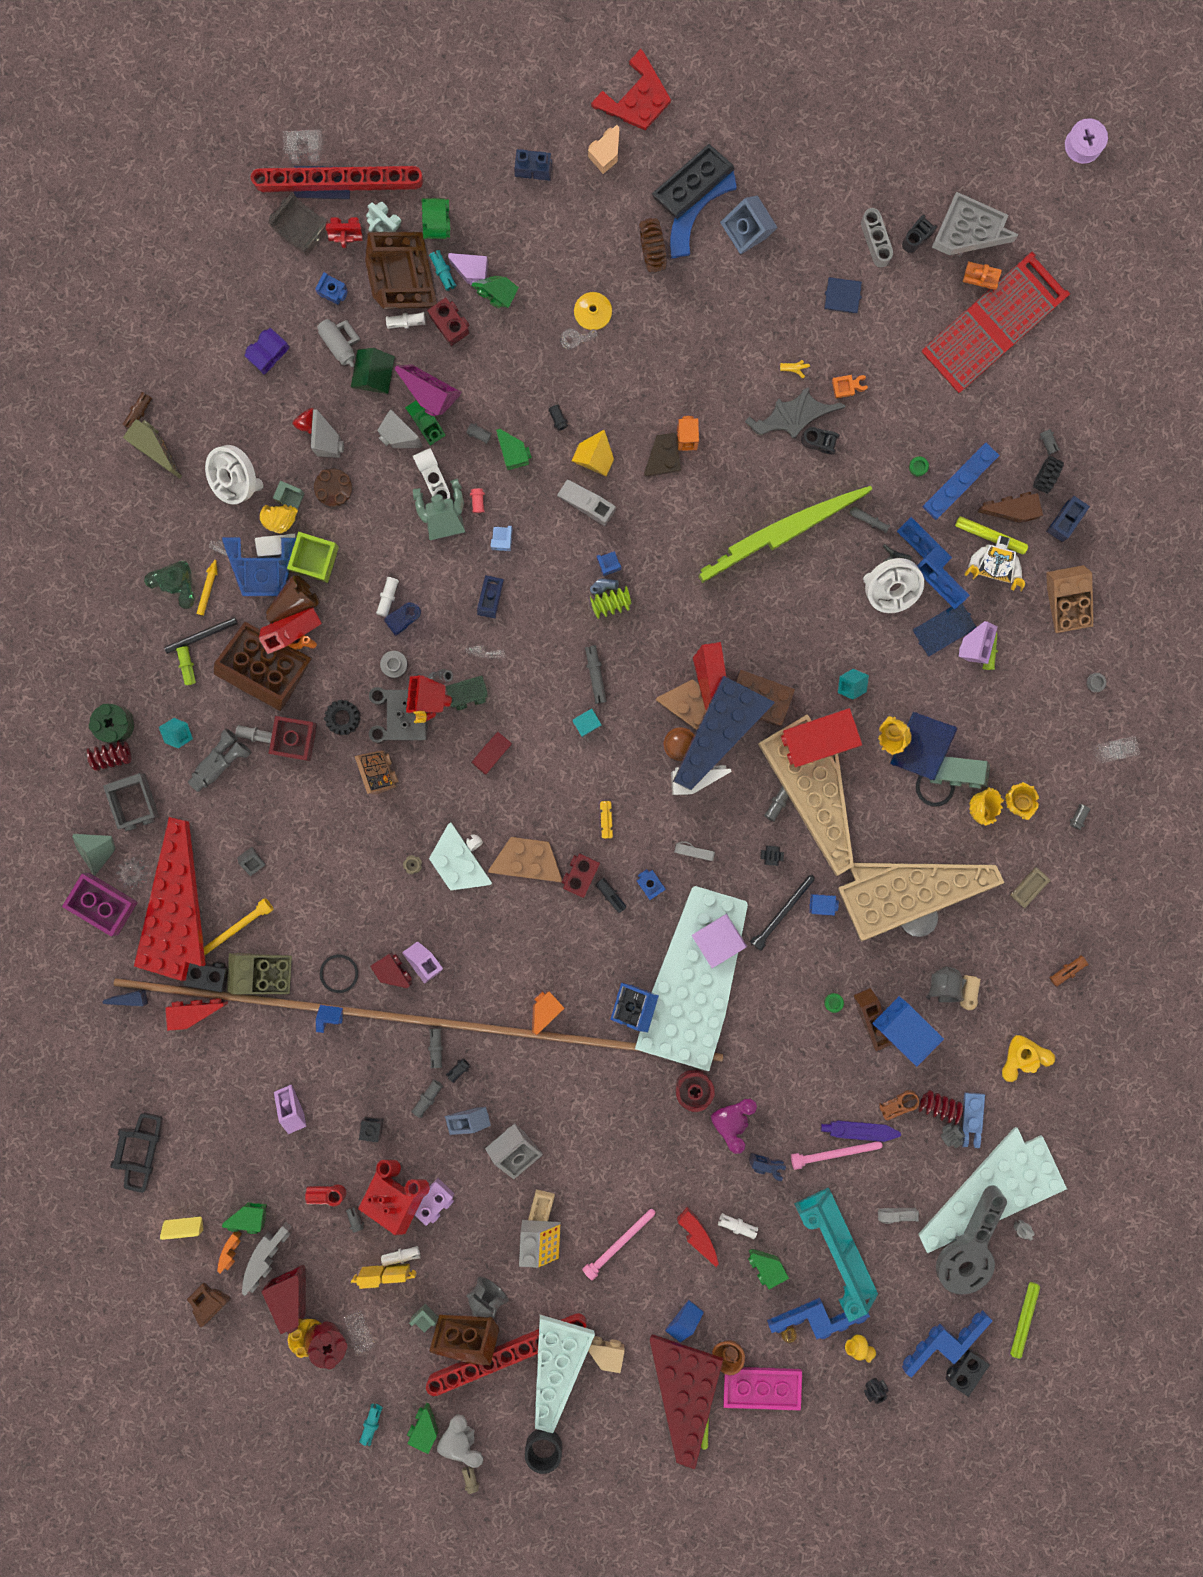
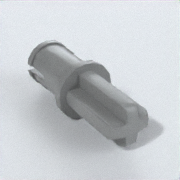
M238 725L235 736L250 739L252 742L270 743L272 733L258 730V727L249 728Z
M1018 1220L1019 1223L1016 1221L1014 1229L1017 1231L1018 1236L1032 1241V1236L1035 1235L1032 1227L1022 1220Z

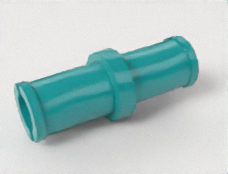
M437 250L436 254L432 252L429 257L436 268V275L440 277L446 291H450V287L454 289L457 285L451 276L449 265H446L440 250Z
M371 1404L368 1417L363 1423L364 1430L359 1442L364 1446L372 1444L374 1433L379 1427L378 1420L383 1409L379 1404Z

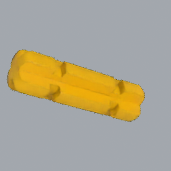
M602 801L600 803V810L602 809V838L607 839L613 837V830H611V827H613L612 812H610L612 805L611 801Z

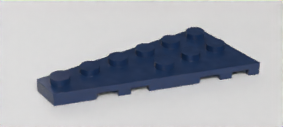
M723 676L672 782L692 790L775 702Z

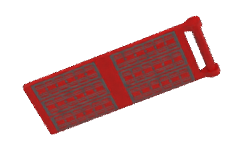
M1033 251L998 282L996 290L990 289L922 350L924 356L958 393L963 391L1071 294L1068 290H1064L1035 258L1036 255ZM1028 263L1031 264V266L1058 294L1059 297L1057 299H1055L1048 292V290L1039 282V280L1030 272V270L1026 267Z

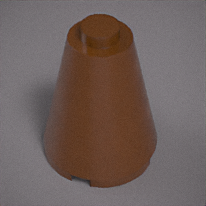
M292 575L266 610V619L269 623L272 624L320 604L317 594L314 593L312 595L309 590L311 586L298 575Z

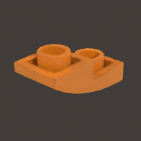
M240 1231L233 1232L226 1242L219 1258L217 1272L221 1273L224 1269L228 1271L235 1262L233 1257L237 1253L234 1250L241 1242L239 1240V1237L242 1235Z

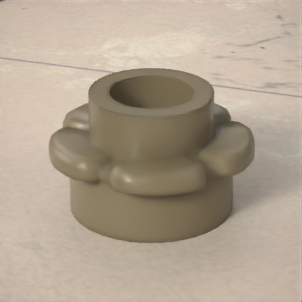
M414 855L408 856L407 860L403 862L406 872L409 874L420 872L422 869L421 859Z

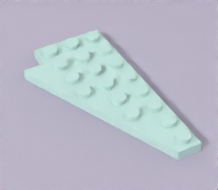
M1013 1128L919 1232L918 1235L926 1252L929 1253L955 1241L957 1236L964 1234L975 1208L988 1186H997L1007 1199V1205L1000 1220L1066 1190L1067 1188L1043 1136L1040 1135L1024 1143L1018 1128Z

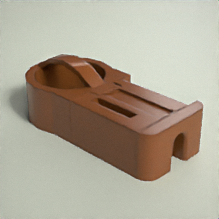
M907 1090L897 1095V1099H891L884 1102L883 1105L880 1103L879 1107L884 1119L890 1120L917 1109L919 1098L914 1091ZM908 1094H911V1095H912V1096H910V1097H907V1098L903 1099L904 1096H906V1095H908ZM917 1099L916 1104L912 1107L903 1105L910 1100Z

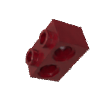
M445 297L428 309L427 312L452 347L470 334L468 330L470 325L464 316L460 318L457 313L459 310L453 301L449 302ZM443 310L449 311V314L445 317L440 316ZM453 326L461 327L458 332L451 331Z
M579 853L578 857L574 855L570 866L573 868L570 874H565L561 882L565 884L563 889L584 898L600 862ZM585 860L589 863L590 867L587 871L579 869L578 864L580 861ZM573 878L581 880V886L577 889L570 885V881Z

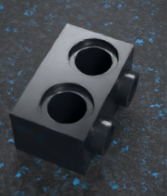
M221 962L206 963L205 966L190 963L186 981H184L183 985L223 992L226 990L228 967H224L225 964ZM195 968H199L201 970L202 974L200 978L194 975ZM214 971H217L220 974L219 981L214 980Z
M968 1348L961 1358L948 1368L945 1378L951 1386L969 1397L990 1364L986 1358ZM970 1359H975L974 1364L967 1365ZM958 1376H965L962 1381H956Z

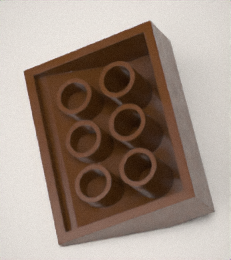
M244 622L214 662V675L281 711L292 696L312 658L289 646L267 654L259 640L260 630Z

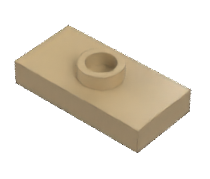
M536 1189L528 1220L548 1221L555 1194Z

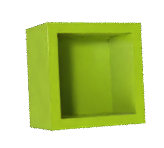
M298 532L287 569L293 573L328 583L339 546L334 542Z

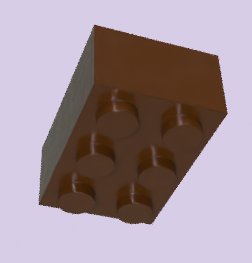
M740 670L735 682L775 702L760 720L779 727L782 726L795 689Z

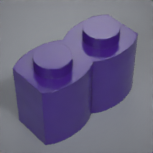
M271 328L262 331L258 337L259 340L255 344H250L244 355L263 375L290 348L288 343Z

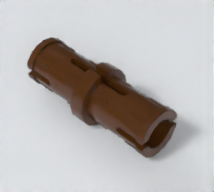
M141 392L135 405L130 407L131 411L122 425L130 428L136 419L140 420L141 416L144 417V411L153 398Z

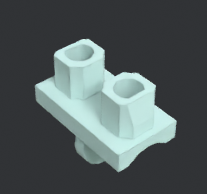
M383 202L376 205L374 203L368 205L369 211L366 217L368 218L367 222L370 224L369 232H396L401 225V219L397 215L388 218L386 216L388 208Z

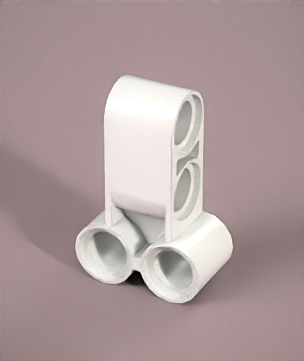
M431 448L413 455L432 497L442 490L447 493V499L451 497L450 492L437 466L438 463ZM431 473L439 475V481L435 484L430 483L428 480Z

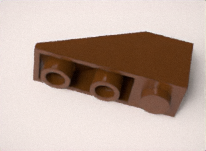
M1031 492L1020 494V497L1015 499L1012 496L1005 497L998 503H994V500L982 503L983 506L978 509V513L1017 523L1036 520L1043 516L1038 493L1031 494Z

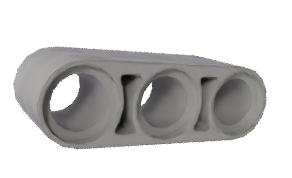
M869 208L862 217L861 227L874 264L877 267H885L893 256V249L880 212L875 208ZM871 217L875 222L870 223L866 218ZM873 235H878L881 240H874ZM879 253H884L887 259L880 258Z

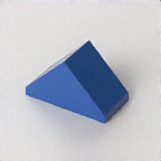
M688 1300L665 1331L681 1343L694 1333L704 1311Z

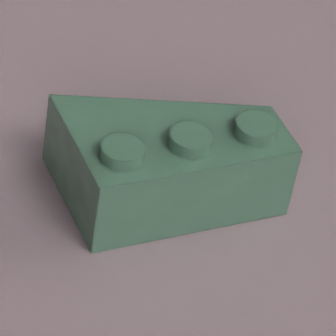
M928 755L926 778L930 780V783L942 784L943 781L950 782L949 785L951 786L965 784L969 785L970 788H988L990 772L988 761Z

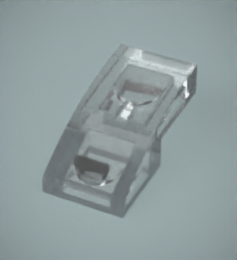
M484 645L465 648L467 654L477 658L491 660L507 659L504 649L486 652Z

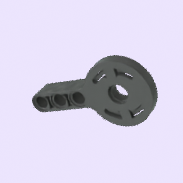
M991 1185L984 1190L964 1234L957 1236L956 1241L946 1246L938 1256L936 1274L942 1285L952 1293L970 1294L976 1292L989 1282L994 1273L995 1261L987 1245L1007 1205V1199L997 1186ZM964 1262H970L966 1268L959 1269L960 1265Z

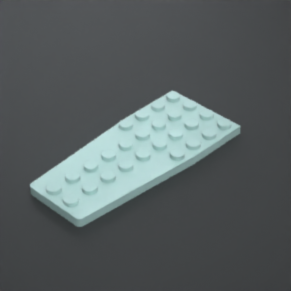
M697 886L692 887L652 993L659 995L649 1031L648 1033L640 1031L635 1046L636 1050L706 1071L710 1070L726 1015L738 953L711 968L691 935L727 913L740 936H742L748 906L746 901Z

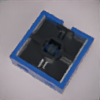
M621 983L610 1020L627 1025V1027L648 1033L659 995L631 984Z

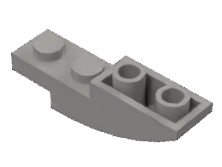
M287 1222L284 1223L275 1236L267 1232L254 1250L244 1275L242 1294L244 1296L249 1291L253 1293L260 1284L258 1282L261 1276L265 1278L272 1270L270 1265L273 1260L270 1258L278 1250L277 1244L280 1241L284 1243L290 1236L288 1231L292 1226Z

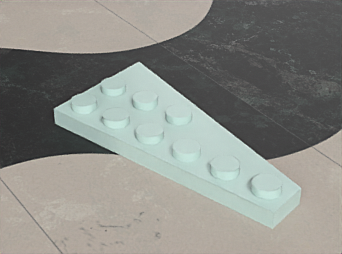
M540 1315L535 1429L554 1433L595 1336L594 1330Z

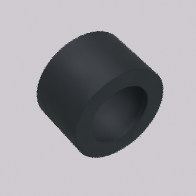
M537 1429L529 1435L526 1441L525 1461L528 1467L536 1473L547 1474L554 1471L561 1462V1439L556 1432L550 1433ZM538 1440H548L555 1445V1451L550 1457H538L533 1451V1443Z

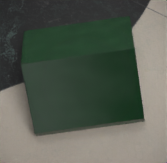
M376 348L358 349L351 388L389 394L395 356Z

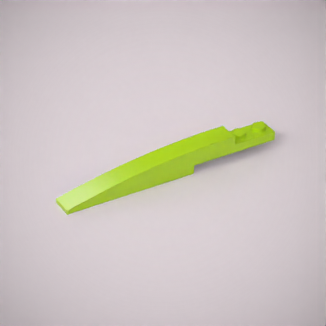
M868 486L824 501L750 535L728 548L729 557L726 554L717 560L718 563L711 566L709 564L702 568V573L699 574L701 582L704 583L766 545H769L771 550L776 549L872 491V487Z

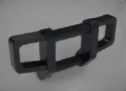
M144 1112L140 1114L135 1129L120 1128L117 1135L119 1139L115 1157L111 1161L110 1167L125 1170L123 1186L127 1190L141 1193L147 1190L150 1175L153 1172L152 1163L156 1145L160 1141L162 1116ZM144 1118L157 1121L155 1133L140 1130ZM127 1137L149 1141L144 1164L122 1160ZM131 1171L145 1174L142 1187L130 1184Z

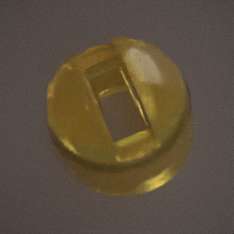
M788 1326L786 1330L781 1332L782 1339L787 1343L794 1342L797 1337L796 1330L792 1326ZM787 1331H791V1339H788Z

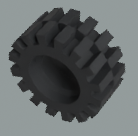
M1048 456L1036 476L1033 488L1048 494L1057 482L1064 462Z
M346 700L332 702V705H329L324 713L326 714L324 717L326 726L330 731L339 735H348L354 732L359 726V721H361L358 708ZM341 710L347 711L350 716L349 722L345 725H339L335 719L337 712Z

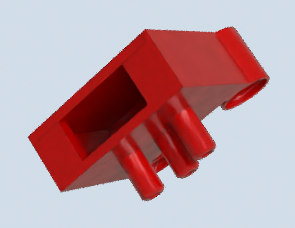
M381 1160L376 1166V1173L358 1210L392 1234L403 1235L406 1234L423 1197L429 1193L430 1185L425 1179L409 1180L405 1187L392 1179V1177L399 1175L401 1171L400 1163L397 1160Z

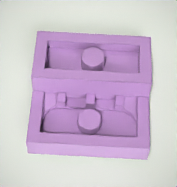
M727 913L691 935L711 968L747 947Z

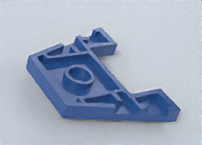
M222 537L223 545L242 596H277L287 581L289 574L287 567L296 538L280 537V558H241L240 537Z

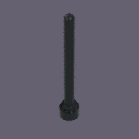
M809 875L763 932L756 937L754 936L749 941L758 950L762 951L765 948L766 939L815 880L813 875Z

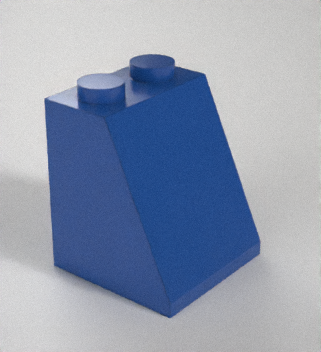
M900 996L872 1023L916 1067L944 1040Z

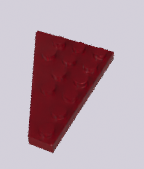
M652 1334L650 1345L676 1463L695 1469L724 1358Z

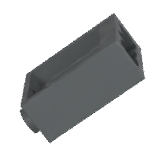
M138 773L103 785L117 829H125V832L136 829L137 824L143 823V825L154 823V819L159 817L144 773ZM140 783L150 814L126 822L116 791Z

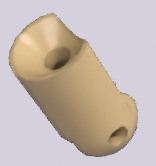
M964 975L963 979L967 980L962 989L964 1001L960 1002V1005L966 1010H973L978 1004L977 997L981 979Z

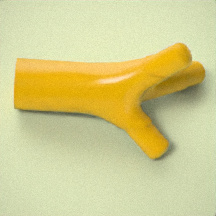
M803 360L797 363H781L780 371L795 372L801 378H804L805 375L801 372V369L810 367V364H803Z

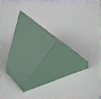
M73 834L72 837L76 849L95 876L115 851L112 836Z

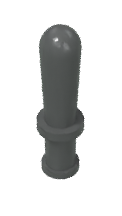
M857 507L850 509V514L853 517L872 525V528L876 527L884 531L885 534L888 531L890 525L878 520V517L874 518Z

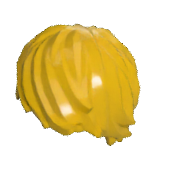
M286 504L280 507L265 505L260 512V521L266 529L275 533H284L295 522L298 509L291 505L288 507Z
M887 717L879 727V731L882 734L878 739L880 745L883 746L882 750H886L891 755L904 752V749L911 742L910 727L904 724L903 721L897 720L896 717Z
M1024 782L1013 785L1005 796L1007 808L1013 814L1022 817V819L1029 820L1038 809L1039 804L1037 800L1039 795L1034 789V786H1029Z
M988 787L987 790L977 793L972 797L969 803L970 814L981 825L994 824L997 821L995 817L1000 815L1001 809H1003L1001 803L1004 799L1001 798L997 790Z

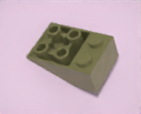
M229 953L227 992L231 994H290L292 956Z

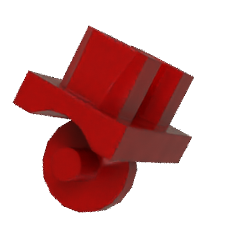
M334 217L330 219L329 224H326L328 240L341 242L342 248H347V242L363 241L361 224L357 217H350L348 223H342L341 219Z

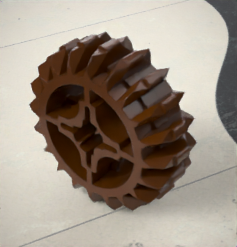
M657 218L645 219L639 224V232L646 268L649 272H659L667 266L663 232Z

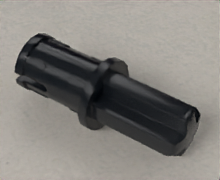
M605 877L595 884L604 895L605 901L608 900L618 913L626 909L627 906L617 895V890L610 886Z

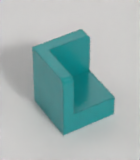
M856 669L846 672L839 677L838 693L852 700L867 692L869 675Z
M593 709L573 719V723L581 737L602 726Z
M172 718L159 727L164 742L175 748H180L193 739L188 724L176 718Z

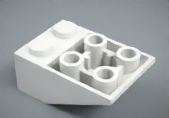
M726 765L714 766V770H710L692 790H688L672 782L679 767H676L675 771L671 772L672 795L694 794L730 773L731 769H726Z

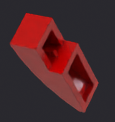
M686 1207L677 1220L689 1232L686 1236L687 1242L717 1267L719 1265L708 1232L698 1217Z

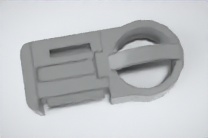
M688 842L676 843L674 853L709 861L714 859V851L696 848L692 844H690L691 846L680 844Z
M916 1208L878 1209V1220L885 1224L899 1221L918 1222L919 1211Z

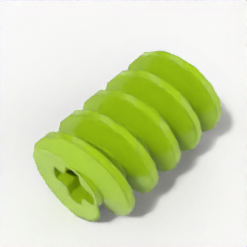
M625 586L624 592L618 588L617 594L610 590L609 597L605 592L602 593V598L595 594L594 601L590 597L593 612L598 619H600L601 612L607 617L608 610H610L612 615H615L616 608L622 613L623 606L627 611L630 610L631 599L627 586Z

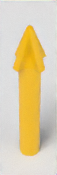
M214 560L206 571L208 574L196 614L204 616L215 575L218 576L217 560Z

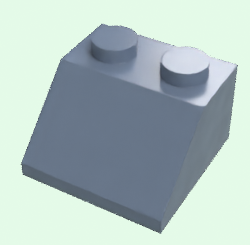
M758 196L745 198L720 222L740 254L765 240L778 228Z

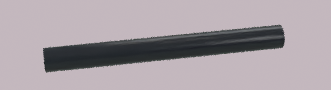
M233 617L164 647L167 654L176 651L177 648L185 647L238 624L237 620Z

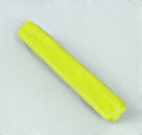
M959 517L956 521V527L996 544L999 536L1010 538L1007 548L1017 553L1025 554L1028 549L1027 544L964 517Z

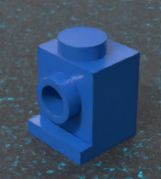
M325 272L315 288L319 296L339 305L340 301L345 300L348 292L344 283ZM332 285L335 286L334 290H330Z
M646 869L638 875L639 879L636 881L649 900L666 890L653 870L648 871ZM648 880H652L654 882V885L652 887H648L646 885V882Z

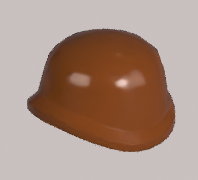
M682 727L668 732L664 739V749L667 755L674 760L682 761L694 734L689 729Z
M727 1340L718 1343L713 1348V1355L724 1358L721 1367L722 1373L735 1375L741 1371L745 1363V1353L739 1343Z

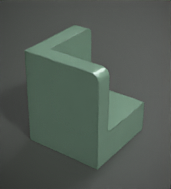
M280 481L273 499L278 503L286 504L288 507L291 505L298 509L305 493L299 488Z
M424 1304L411 1317L409 1324L411 1326L416 1324L425 1333L431 1326L437 1323L439 1317Z

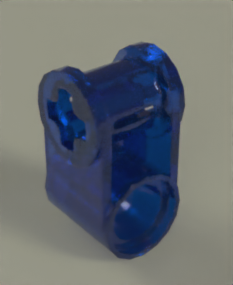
M412 602L406 603L384 618V622L394 636H396L420 617L421 609ZM408 608L415 609L413 611L415 614L414 616L410 614L407 615L409 613Z

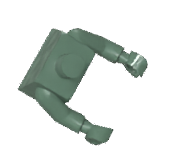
M458 479L450 481L455 501L450 498L443 500L442 495L437 494L431 498L432 503L425 505L422 500L423 493H420L421 488L413 489V500H416L417 515L424 523H427L429 540L465 532L461 516L464 508L462 491H460L462 486L459 484Z

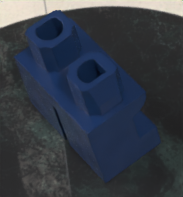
M517 149L514 167L515 177L532 179L533 173V179L550 181L553 163L551 153Z

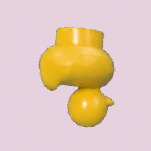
M854 1335L845 1344L846 1353L858 1361L865 1359L870 1363L876 1356V1350L872 1346H868L866 1338L862 1335Z

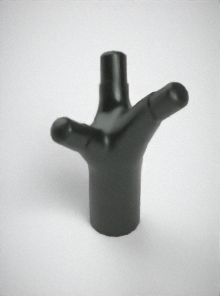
M886 544L883 545L885 550L890 553V557L885 559L884 562L895 558L911 561V555L897 552Z

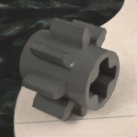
M949 1123L943 1127L941 1138L948 1147L954 1145L957 1148L964 1144L963 1138L965 1133L958 1124L952 1126Z

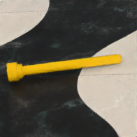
M266 898L259 901L254 911L204 946V954L206 955L258 916L268 915L272 912L274 908Z

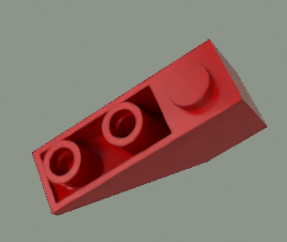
M311 607L262 627L259 640L267 654L288 646L321 625L322 622L314 607Z
M222 998L210 999L209 1003H203L202 1000H192L191 1004H183V1001L171 1002L172 1005L165 1007L167 1031L188 1029L227 1005L228 1001L222 1002Z

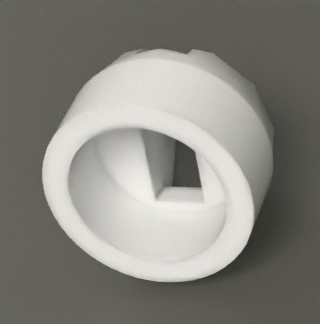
M475 834L471 835L473 839L467 838L466 844L471 851L476 850L483 843L482 839Z

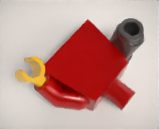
M441 669L437 672H432L428 678L422 675L410 676L406 713H414L416 715L414 723H425L434 718L436 713L442 712L444 706L449 707L451 705L452 698L449 695H445L446 687L444 685L453 679V674L450 670Z

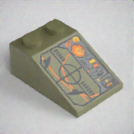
M136 419L123 438L180 479L182 475L163 439L157 435L159 431L145 420L141 423Z

